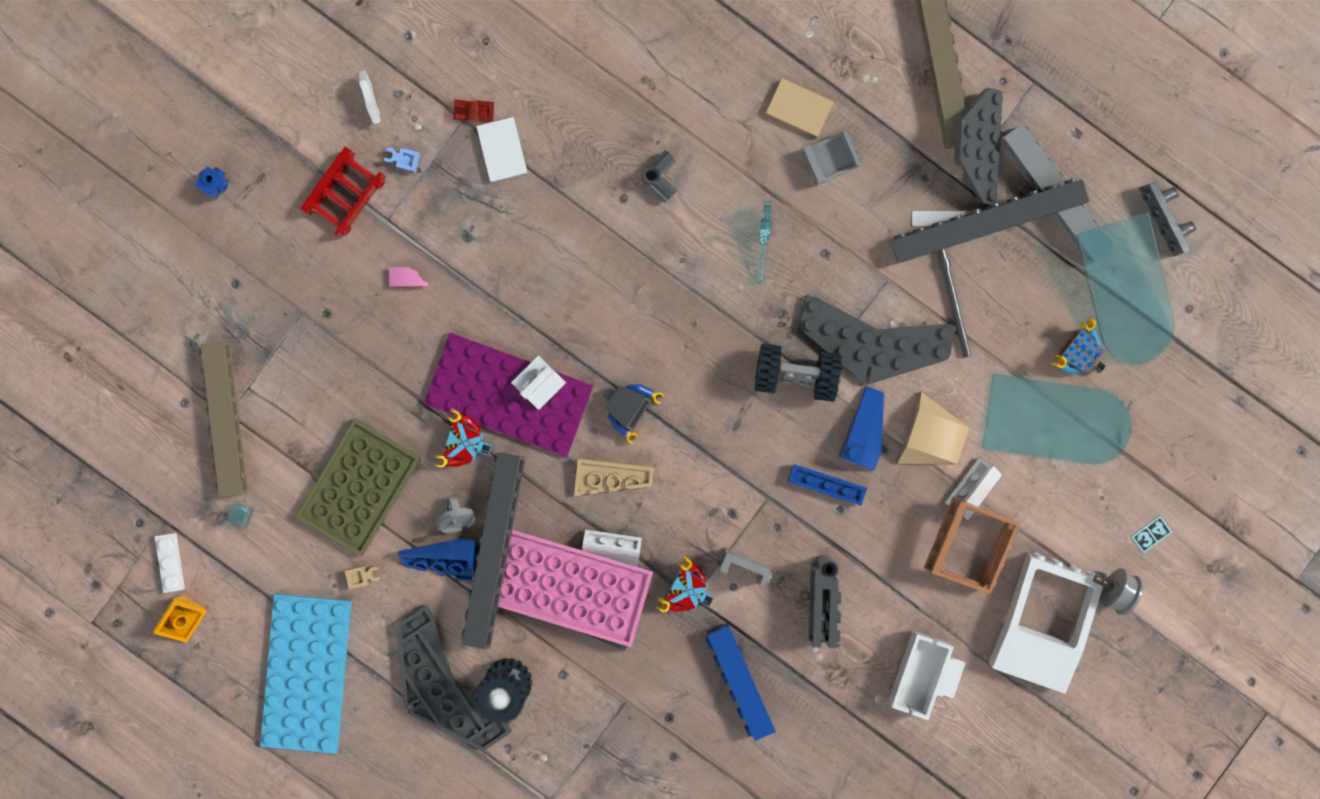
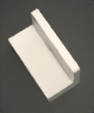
M950 657L937 696L943 697L945 695L954 698L965 667L964 661Z

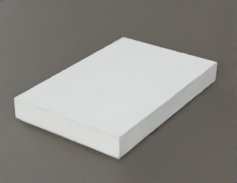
M514 117L477 126L491 183L528 174Z

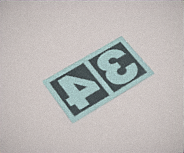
M1160 515L1134 534L1132 539L1144 554L1173 532Z

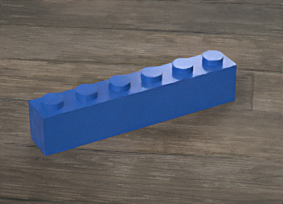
M726 623L708 631L706 642L709 649L713 648L716 653L713 656L717 667L721 666L724 673H721L725 684L729 683L732 689L729 691L733 702L737 701L739 705L737 712L740 718H745L747 725L744 727L748 736H752L754 741H757L775 733L773 723L729 624Z

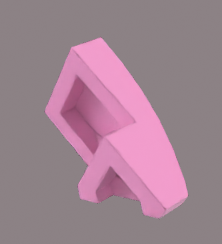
M389 267V287H428V283L423 281L418 275L419 273L410 267Z

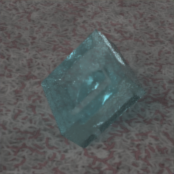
M233 503L227 521L242 527H248L254 509L239 503Z

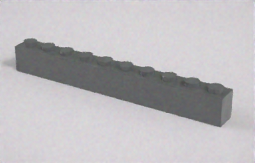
M1076 178L1064 181L1065 185L1057 187V184L1045 187L1046 191L1038 193L1035 190L1027 193L1026 197L1019 199L1018 196L1007 200V204L1000 206L998 202L989 205L988 210L982 212L981 209H976L969 212L970 216L962 218V215L950 218L951 222L943 224V221L931 224L932 228L925 230L924 227L913 230V234L908 236L905 233L894 236L895 240H892L891 244L897 263L909 261L1086 204L1090 201L1083 179L1077 181Z
M498 452L494 459L495 471L490 480L491 492L487 497L488 509L483 517L484 530L479 539L481 546L480 551L476 555L477 567L472 576V581L474 582L473 589L469 593L470 605L465 614L466 626L461 635L462 645L479 649L491 648L526 457Z

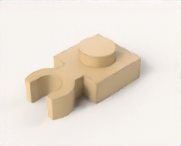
M365 566L345 570L348 588L353 589L369 585V579L371 581L380 580L381 576L375 577L373 575V571L378 570L379 566H373L368 571H366Z

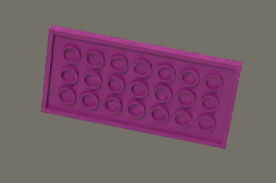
M449 333L424 405L455 415L454 412L450 411L453 408L459 414L462 413L473 418L478 425L568 457L594 385L556 372L566 384L538 410L512 384L531 362Z

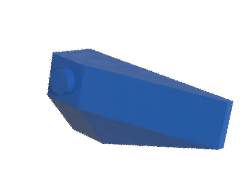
M868 386L865 387L838 456L873 471L876 468L882 449L884 392Z
M457 539L401 550L398 552V556L405 567L424 572L429 569L438 572L439 576L444 577V574L455 576V580L473 582L472 576L477 567L476 555L480 548L477 540Z

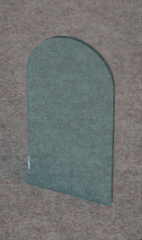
M1149 212L1077 234L1076 237L1105 348L1114 358L1128 364H1144L1156 359L1165 351L1172 339L1174 316Z
M993 374L982 448L1085 464H1101L1117 457L1126 447L1131 435V418L1124 403L1112 393L1104 390Z

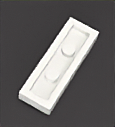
M171 533L155 536L163 593L184 590L177 534Z

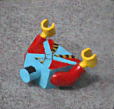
M451 408L450 411L454 412L455 415L451 418L446 416L453 423L443 456H434L435 458H440L441 461L439 464L433 465L440 468L444 466L460 467L470 464L472 460L477 458L478 453L489 455L492 447L491 444L482 442L484 433L481 432V427L473 418L462 413L459 414V412Z
M685 555L683 556L685 562L683 564L678 562L681 568L668 590L665 600L662 598L658 599L663 604L661 607H656V609L661 612L689 611L691 608L695 609L699 602L709 607L714 596L705 592L708 585L701 567L690 561Z

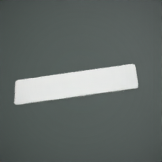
M912 211V226H932L931 224L943 221V224L951 222L950 218L958 215H962V218L965 217V211Z

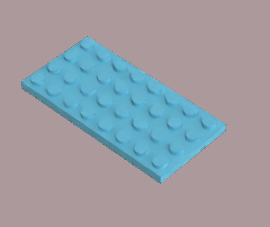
M274 594L260 747L338 753L352 600Z

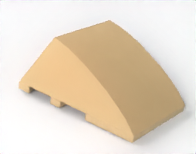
M920 392L915 407L916 411L896 464H957L969 427L923 392Z

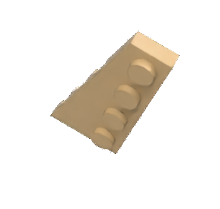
M578 457L574 496L604 491L611 492L620 489L652 487L654 466Z

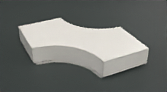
M366 70L360 71L358 73L359 84L364 95L367 111L374 124L380 123V111L374 97L372 84Z

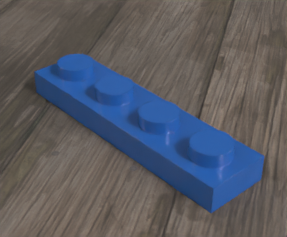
M793 464L788 479L789 483L862 506L867 490L864 486Z

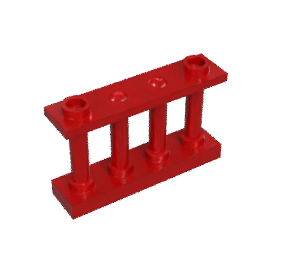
M346 146L300 207L302 211L310 216L313 213H317L338 228L334 234L340 238L349 234L355 219L376 190H380L386 182L384 180L386 176L379 171L375 176L354 160L356 154ZM350 166L371 181L365 191L343 176V171L346 167ZM335 182L341 183L360 197L354 207L332 192L331 188ZM324 198H329L348 212L343 222L321 207L320 203Z

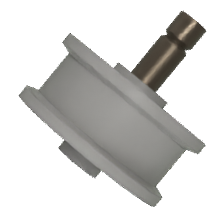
M1119 568L1115 570L1107 580L1098 575H1095L1093 578V582L1103 586L1100 595L1102 606L1114 608L1115 612L1119 615L1130 613L1142 596L1143 580L1138 576H1130L1125 569Z

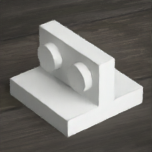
M538 355L517 376L512 384L521 392L520 394L525 399H528L540 410L566 382Z

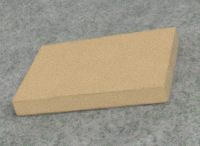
M782 78L766 115L818 138L834 102Z

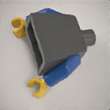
M629 384L626 387L619 386L616 392L608 388L603 394V397L609 401L606 405V410L609 412L608 418L612 427L622 436H626L630 444H634L629 439L631 435H635L638 438V434L633 430L652 400L654 403L660 404L661 402L656 401V395L659 394L664 397L662 393H654L652 389L641 384Z

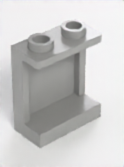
M846 129L812 146H805L801 150L816 186L855 170L861 165L860 153L855 151L852 145L854 144L853 137L850 133H847Z
M724 549L718 564L720 571L727 574L731 563L758 573L757 583L759 587L764 588L765 584H769L772 574H770L771 570L766 564L729 549Z

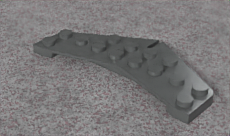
M809 295L805 296L800 320L801 331L825 352L841 354L842 366L862 384L865 383L867 369L870 367L867 385L946 361L951 354L956 326L950 324L876 329L829 303Z
M427 604L399 623L397 630L404 708L407 709L418 700L421 701V703L409 710L408 714L479 750L488 749L512 732L510 726L504 722L501 725H496V722L488 723L489 720L486 718L483 720L481 718L482 714L476 712L477 706H474V695L454 679L433 613Z

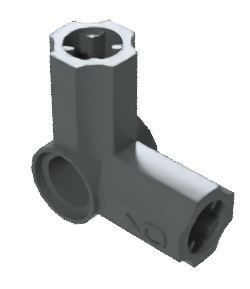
M666 150L645 168L641 177L642 182L649 186L665 203L677 191L663 177L677 162ZM646 173H654L656 179L653 181L648 180Z

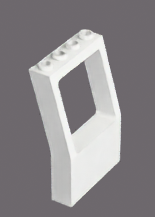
M1036 552L1034 554L1027 553L1006 621L989 660L991 667L1066 694L1084 651L1103 586L1093 582L1094 576L1098 574L1088 571V573L1082 572L1079 567L1070 565V567L1064 566L1063 562L1057 559L1047 560L1044 555ZM1037 569L1088 586L1070 642L1019 625L1034 573Z

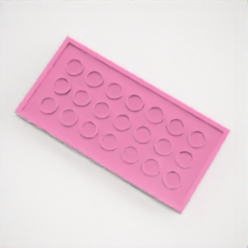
M512 529L498 607L632 647L653 571Z

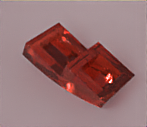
M454 100L453 120L493 122L494 102Z

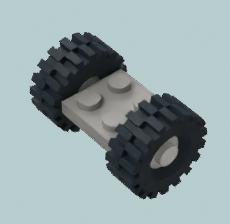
M761 343L756 368L755 391L774 394L777 383L780 381L784 385L796 383L801 387L814 386V399L835 401L840 384L841 354L821 351L816 367L780 363L781 346Z
M503 658L502 661H496L490 666L485 677L476 688L474 693V706H477L476 712L481 713V718L483 720L485 718L488 719L490 724L496 722V725H501L503 722L508 724L510 720L514 721L520 715L524 707L525 700L531 691L532 675L531 672H528L529 668L527 666L524 667L522 665L523 662L520 660L516 662L514 658H511V660Z

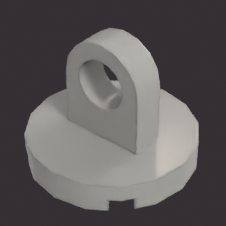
M455 496L447 497L445 499L446 512L439 516L436 524L438 530H441L442 533L453 534L461 532L465 526L471 527L475 522V515L471 509L460 508Z

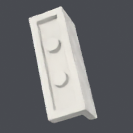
M979 457L945 503L949 506L952 497L979 506L1002 474L993 465ZM966 509L963 517L968 520L974 511Z
M585 530L582 550L638 566L642 538Z

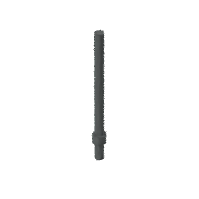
M942 249L938 251L939 267L943 271L963 357H970L969 344L950 271V259H947L946 251Z

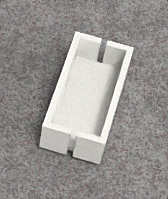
M912 630L888 699L889 705L894 709L906 713L910 712L912 715L929 720L954 647L949 642L934 637L931 638L929 635Z

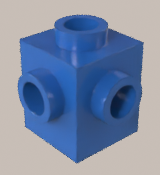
M207 166L206 169L199 173V179L194 186L217 199L220 194L226 191L230 180L224 177L226 173L215 167L212 169Z

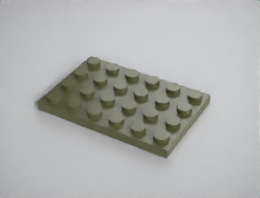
M354 418L296 518L362 557L422 457Z

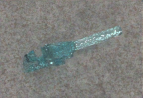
M765 200L762 209L764 214L759 222L760 246L756 283L763 284L767 244L772 232V200Z

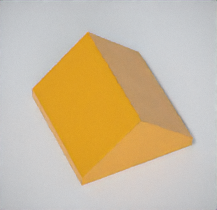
M181 595L171 601L152 632L187 643L207 610L187 596Z

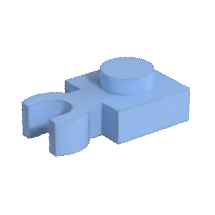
M386 148V151L391 152L393 156L390 159L384 158V161L390 164L397 162V168L416 172L420 158L419 152L400 148V152L397 153L393 148Z

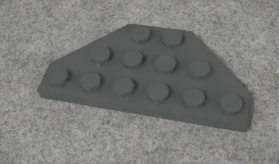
M993 88L984 89L980 93L981 96L974 100L966 109L967 112L956 120L954 161L957 166H961L965 173L963 177L968 187L973 188L977 204L985 206L997 203L1003 91Z

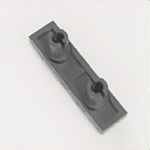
M1156 181L1140 188L1141 196L1146 201L1150 214L1155 219L1159 232L1163 235L1168 250L1172 253L1173 257L1189 251L1190 248L1184 237L1196 231V226L1192 221L1178 226L1167 205V202L1179 196L1178 190L1172 187L1161 193Z

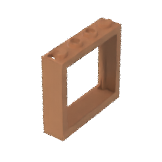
M952 497L924 569L931 574L991 594L994 585L997 583L996 580L999 573L1004 567L1006 556L1011 550L1014 537L1018 533L1017 530L1020 523L1009 517ZM966 509L1004 522L980 581L942 569Z

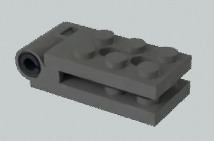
M827 555L819 556L815 560V564H811L809 642L813 648H821V642H825L828 648H837V643H840V631H837V623L841 622V613L838 611V604H841V592H838V579L836 578L839 567ZM823 589H825V611L822 609Z

